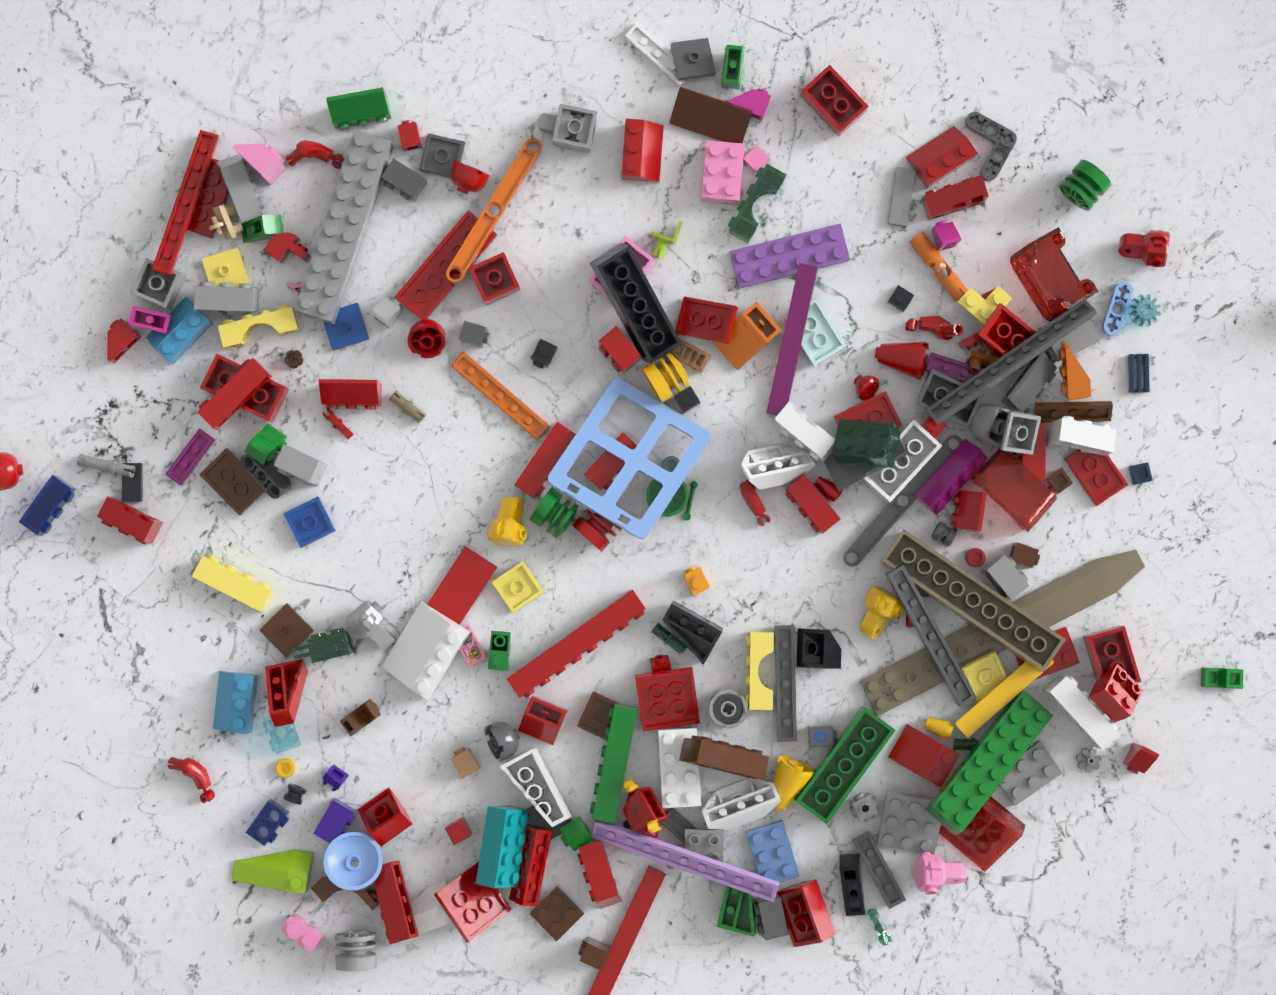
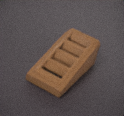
M680 339L683 348L679 355L675 353L679 346L671 350L670 353L679 361L702 373L711 355ZM689 348L690 351L686 358L682 357L685 350ZM696 352L697 354L693 361H689L692 353ZM699 356H703V359L701 360L700 364H695Z

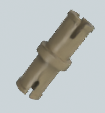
M395 391L389 398V401L399 407L403 414H408L418 424L426 415V413H423L413 405V401H408L398 391Z

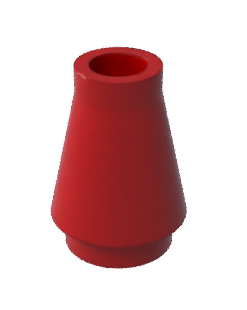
M821 476L814 483V486L820 490L828 501L835 502L843 492V490L839 491L835 483Z

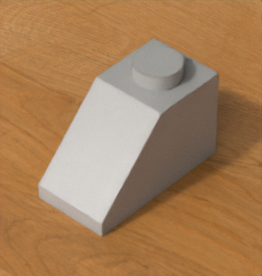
M384 297L370 311V314L376 320L391 328L403 310L399 307L401 303L391 297L389 300Z

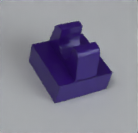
M333 764L323 776V784L329 783L333 786L332 791H336L349 775Z

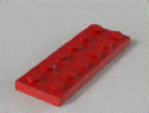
M469 210L394 297L420 320L428 319L456 286V284H452L447 280L446 271L478 220ZM494 231L490 234L473 264L498 236ZM452 270L449 276L451 279L456 280L460 277V272Z

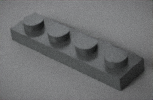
M867 831L852 839L887 907L891 909L906 901L871 833Z

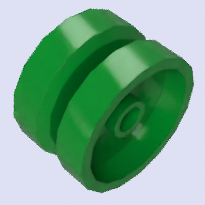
M652 480L647 488L646 499L649 507L663 487L655 480ZM684 482L661 516H674L684 509L688 502L689 494Z

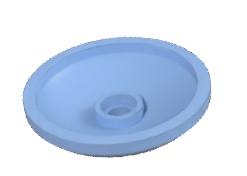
M349 832L338 836L330 843L324 855V869L327 877L334 885L348 891L361 890L371 885L379 876L383 864L379 845L373 838L360 832ZM352 861L358 863L356 867L350 865Z

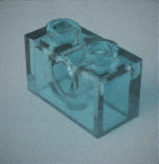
M270 716L263 718L265 721L262 723L266 733H269L271 738L269 744L271 750L275 751L276 754L301 745L294 723L278 726L285 730L284 737H279L276 734L278 727L274 726Z

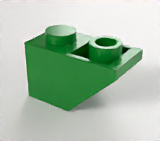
M491 631L488 669L509 670L511 632Z

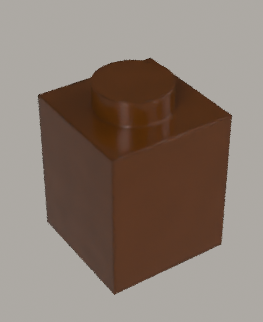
M1018 542L1013 544L1009 555L1016 564L1027 568L1036 566L1040 559L1038 549Z

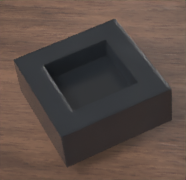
M898 285L888 303L904 312L914 295Z

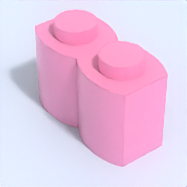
M292 914L281 927L282 932L287 937L297 940L298 944L307 951H313L324 937L318 928L308 925L307 921L298 914Z

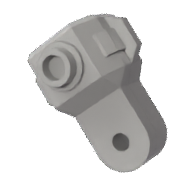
M365 601L346 619L347 627L345 630L352 637L355 635L360 639L370 637L385 651L396 639L381 624L383 616L380 611L383 608L376 601L373 603Z

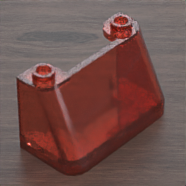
M1059 227L1029 243L1010 257L1011 267L1040 314L1047 321L1054 320L1082 300H1087L1099 292L1091 280H1079L1062 253L1061 248L1064 247L1066 240Z
M1000 446L972 475L970 480L979 488H982L983 492L987 493L1013 521L1017 522L1024 532L1028 533L1058 499L1056 497L1058 493L1050 485L1046 487L1014 456L1015 452L1000 450Z

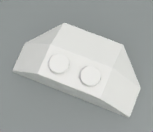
M778 444L747 451L741 468L749 482L762 490L793 483L814 468L816 464L807 450H799L791 446Z
M747 778L714 791L706 806L702 809V813L708 829L731 830L767 816L781 799L774 783L756 778Z

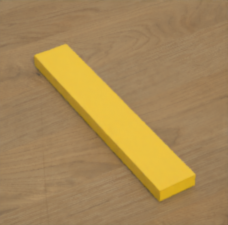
M1053 660L1050 662L1046 669H1048L1054 663ZM1026 662L1022 663L954 724L968 738L1042 673Z

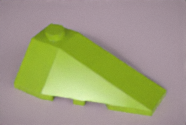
M295 849L235 860L232 880L305 894L309 890L314 852Z

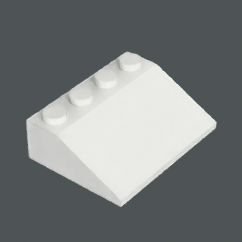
M421 601L381 667L410 690L427 700L439 684L470 631Z

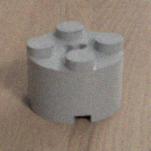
M980 404L970 424L969 431L979 441L997 447L1001 446L1010 410L993 404Z
M726 688L713 694L709 701L708 711L714 723L729 729L739 726L744 721L748 712V706L745 698L738 691ZM726 703L730 706L733 705V708L730 709L731 713L723 711Z

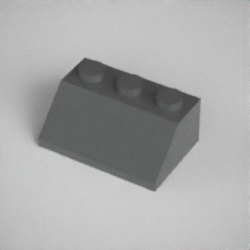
M1042 352L1033 358L1001 402L1013 411L1027 413L1033 406L1031 401L1035 397L1039 398L1045 389L1042 387L1045 383H1050L1056 376L1054 372L1057 367Z
M931 369L921 387L916 405L928 409L963 383ZM984 393L947 419L969 428Z

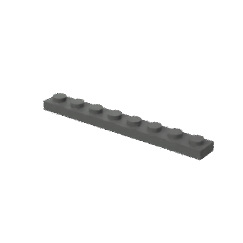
M900 564L887 572L885 575L956 704L958 707L964 706L975 699L976 695L903 564Z

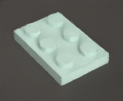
M817 298L813 299L810 303L801 344L813 367L847 347Z

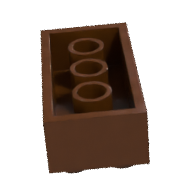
M692 735L691 738H684L679 761L743 777L765 780L769 756L762 755L763 751L746 749L744 746L731 745L728 742Z

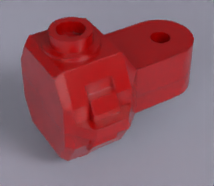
M1150 230L1146 235L1124 234L1120 237L1118 252L1126 258L1142 259L1145 265L1164 267L1167 261L1170 233L1162 230Z

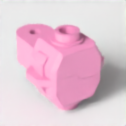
M930 852L921 853L918 860L914 863L917 888L920 892H925L926 895L936 894L943 884H960L966 881L963 863H944L939 855H931Z

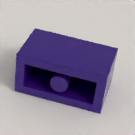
M337 798L333 799L313 834L331 843L338 836L345 834L344 828L346 825L350 826L356 817L353 815L355 809Z

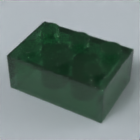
M839 419L831 455L839 464L893 468L901 432L895 423Z

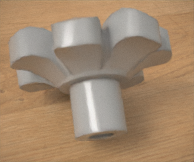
M1083 748L1081 750L1083 755L1078 754L1076 756V760L1081 761L1078 763L1079 769L1085 768V771L1090 773L1092 768L1097 770L1100 767L1097 762L1101 761V756L1096 755L1097 751L1093 748L1089 751L1087 748Z

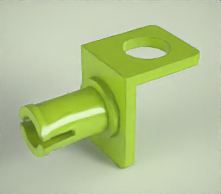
M682 221L678 223L674 238L651 232V235L657 238L652 253L653 256H657L660 249L658 257L664 258L668 242L676 243Z

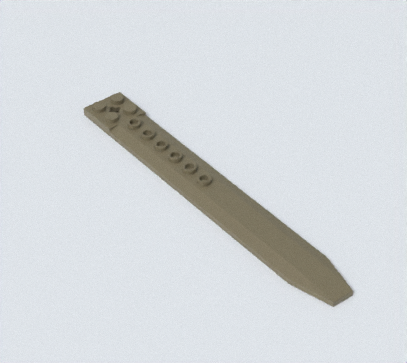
M1137 550L1098 558L1012 603L1047 627H1051L1113 595L1137 575L1145 565ZM968 625L944 638L960 667L993 650L997 654L1006 650L972 625ZM923 648L859 682L876 715L879 716L941 684L944 680L927 649ZM883 685L886 687L890 686L889 695L881 694Z

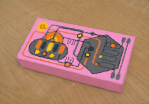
M469 624L463 627L470 631L460 650L469 667L487 659Z

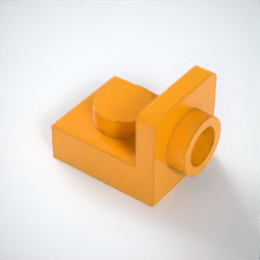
M694 565L685 570L687 574L683 576L693 596L710 588L701 567L696 568Z

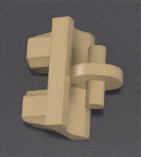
M223 204L213 208L216 216L211 217L213 225L209 226L210 230L216 229L217 234H223L226 240L237 237V234L243 231L240 221L235 223L230 221L229 216L236 214L233 204L225 206Z

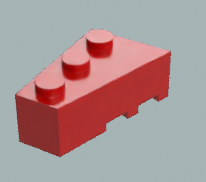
M979 175L962 180V182L957 184H948L938 191L936 189L925 192L926 195L923 196L922 202L929 221L983 204L989 195L983 176Z
M599 840L578 847L580 853L577 856L580 865L584 864L586 870L583 872L585 881L591 885L592 890L589 891L592 902L596 901L600 909L622 902L602 841Z

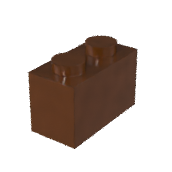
M588 937L587 941H582L578 950L580 962L602 970L610 946Z

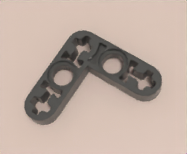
M972 112L965 119L966 127L995 143L980 171L984 181L991 182L1002 169L1017 141V136L1012 130L978 112ZM976 117L979 124H982L983 121L986 122L982 127V131L979 130L981 125H971L972 121L970 119ZM987 126H994L996 133L988 135L986 133ZM1000 130L1003 131L999 139H996ZM1009 135L1012 142L1006 144L1003 137ZM994 152H1002L1003 160H995L993 157ZM992 163L998 165L999 168L995 166L992 170L994 175L986 176L987 172L985 170H988Z

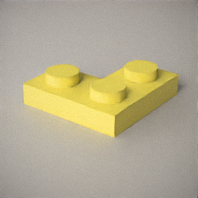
M999 286L986 299L970 288L957 303L984 326L998 304L1001 303L1006 306L1012 297Z

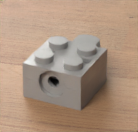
M560 104L558 115L543 113L539 116L538 127L542 132L553 134V146L590 153L598 112Z

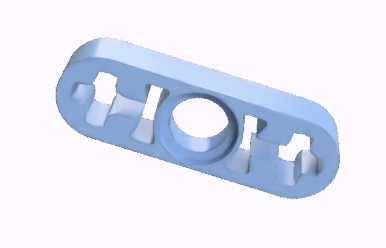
M1120 282L1114 287L1102 324V331L1107 336H1114L1121 330L1133 292V288L1128 282ZM1124 286L1128 292L1122 296L1121 300H1115V297L1117 299L1120 298L1121 291L1119 289ZM1114 304L1122 306L1120 314L1113 312L1112 307ZM1113 318H1120L1119 320L1116 319L1114 321L1113 326L1116 327V329L1110 332V328L1107 327V325L1112 323Z

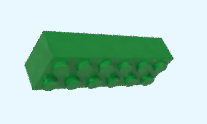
M862 706L815 769L813 777L795 798V801L828 824L896 730Z

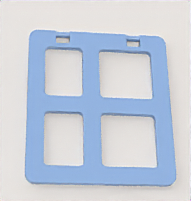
M616 378L608 386L548 475V482L551 486L574 498L577 502L623 528L636 538L644 539L649 535L710 442L711 435L703 427L623 379ZM619 396L627 398L656 417L635 449L628 448L598 429V426ZM668 425L693 438V442L673 472H668L647 459L648 454ZM588 442L596 444L625 463L604 496L597 495L567 476V472ZM637 472H642L663 486L642 519H637L616 506V502ZM570 484L579 489L577 494L567 489ZM621 515L630 520L628 525L618 520Z

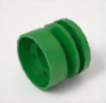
M1081 159L1072 169L1073 175H1067L1065 181L1063 180L1060 183L1059 189L1073 204L1089 211L1093 204L1098 201L1097 195L1102 196L1109 189L1111 181L1097 166Z
M551 487L529 520L539 527L547 521L549 525L546 532L549 533L555 527L556 530L552 536L557 538L569 527L575 518L579 505L574 503L568 509L567 507L571 499H567L561 504L560 500L563 494Z

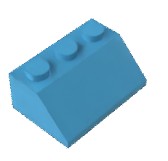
M187 297L169 313L171 318L167 334L152 331L146 337L151 345L172 364L214 324L200 310L194 309V304Z
M219 671L213 729L244 734L252 732L258 675Z

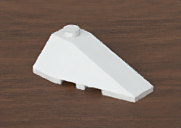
M446 880L428 887L410 903L418 935L452 922L434 896L436 892L447 885ZM384 926V927L382 928V932H383V934H384V936H385V939H386V941H387L388 946L390 947V946H392V945L397 944V943L389 944V940L386 938V934H385L386 928H385V926Z

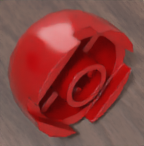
M454 160L450 172L452 182L458 186L457 190L464 194L482 190L490 177L489 174L457 160Z
M420 320L410 328L407 338L408 347L412 353L421 355V358H434L440 355L445 348V331L434 320Z
M0 452V491L15 487L19 482V477L23 475L22 464H18L17 458L12 454Z

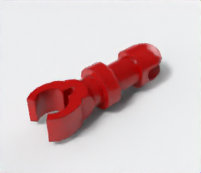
M326 409L330 413L329 416L322 412V415L333 424L332 427L334 429L337 428L348 440L354 435L342 423L343 420L341 418L338 419L330 409Z

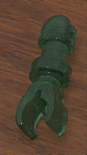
M876 909L868 910L867 915L875 925L873 927L874 930L878 931L880 944L883 946L888 945L887 942L893 941L892 935L884 928L885 924L880 921L878 911Z

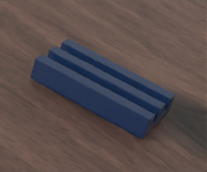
M1129 354V393L1150 392L1149 354ZM1141 358H1143L1144 388H1142ZM1134 359L1137 360V389H1134Z

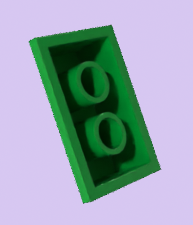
M383 87L326 98L332 123L339 130H347L353 125L364 127L369 125L370 122L375 121L376 123H385L387 119H391L388 96Z

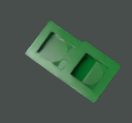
M1202 667L1201 687L1243 689L1244 670Z

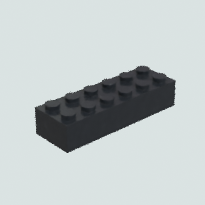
M620 243L589 263L633 344L641 354L643 361L652 364L682 344L629 245Z

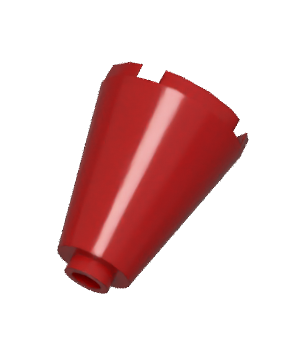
M929 343L881 344L880 347H876L875 358L882 365L917 380H922L921 375H924L928 359L925 350H929Z

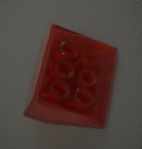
M990 796L962 833L954 835L941 824L939 834L986 872L1022 837L1026 825Z

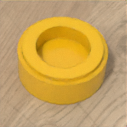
M283 758L277 762L276 772L280 777L287 778L295 773L296 765L292 759Z

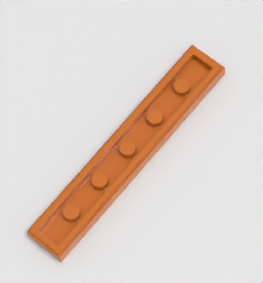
M464 351L452 363L451 366L537 441L550 427Z

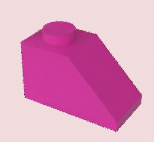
M752 89L730 99L728 102L753 110L751 117L763 121L771 95L763 89Z
M944 220L935 223L936 226L932 228V234L938 251L956 247L960 243L961 237L953 222L947 223Z
M133 306L128 324L167 334L171 315Z

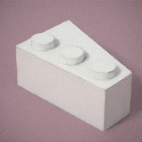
M788 402L775 418L780 428L779 432L786 438L789 436L795 440L793 443L800 449L806 448L810 451L809 455L814 460L818 461L820 459L824 462L837 447V441L820 426L807 418L808 416L797 411L791 402Z
M1063 416L1047 425L1046 447H1050L1053 444L1062 445L1064 450H1069V447L1080 449L1084 453L1105 456L1114 451L1116 430L1110 429L1108 425L1100 424L1097 426L1093 425L1091 421H1076L1073 417Z

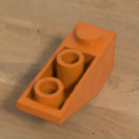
M1065 340L1061 341V348L1058 350L1059 358L1062 360V366L1059 367L1060 375L1063 377V383H1060L1061 393L1065 394L1068 401L1091 397L1090 378Z

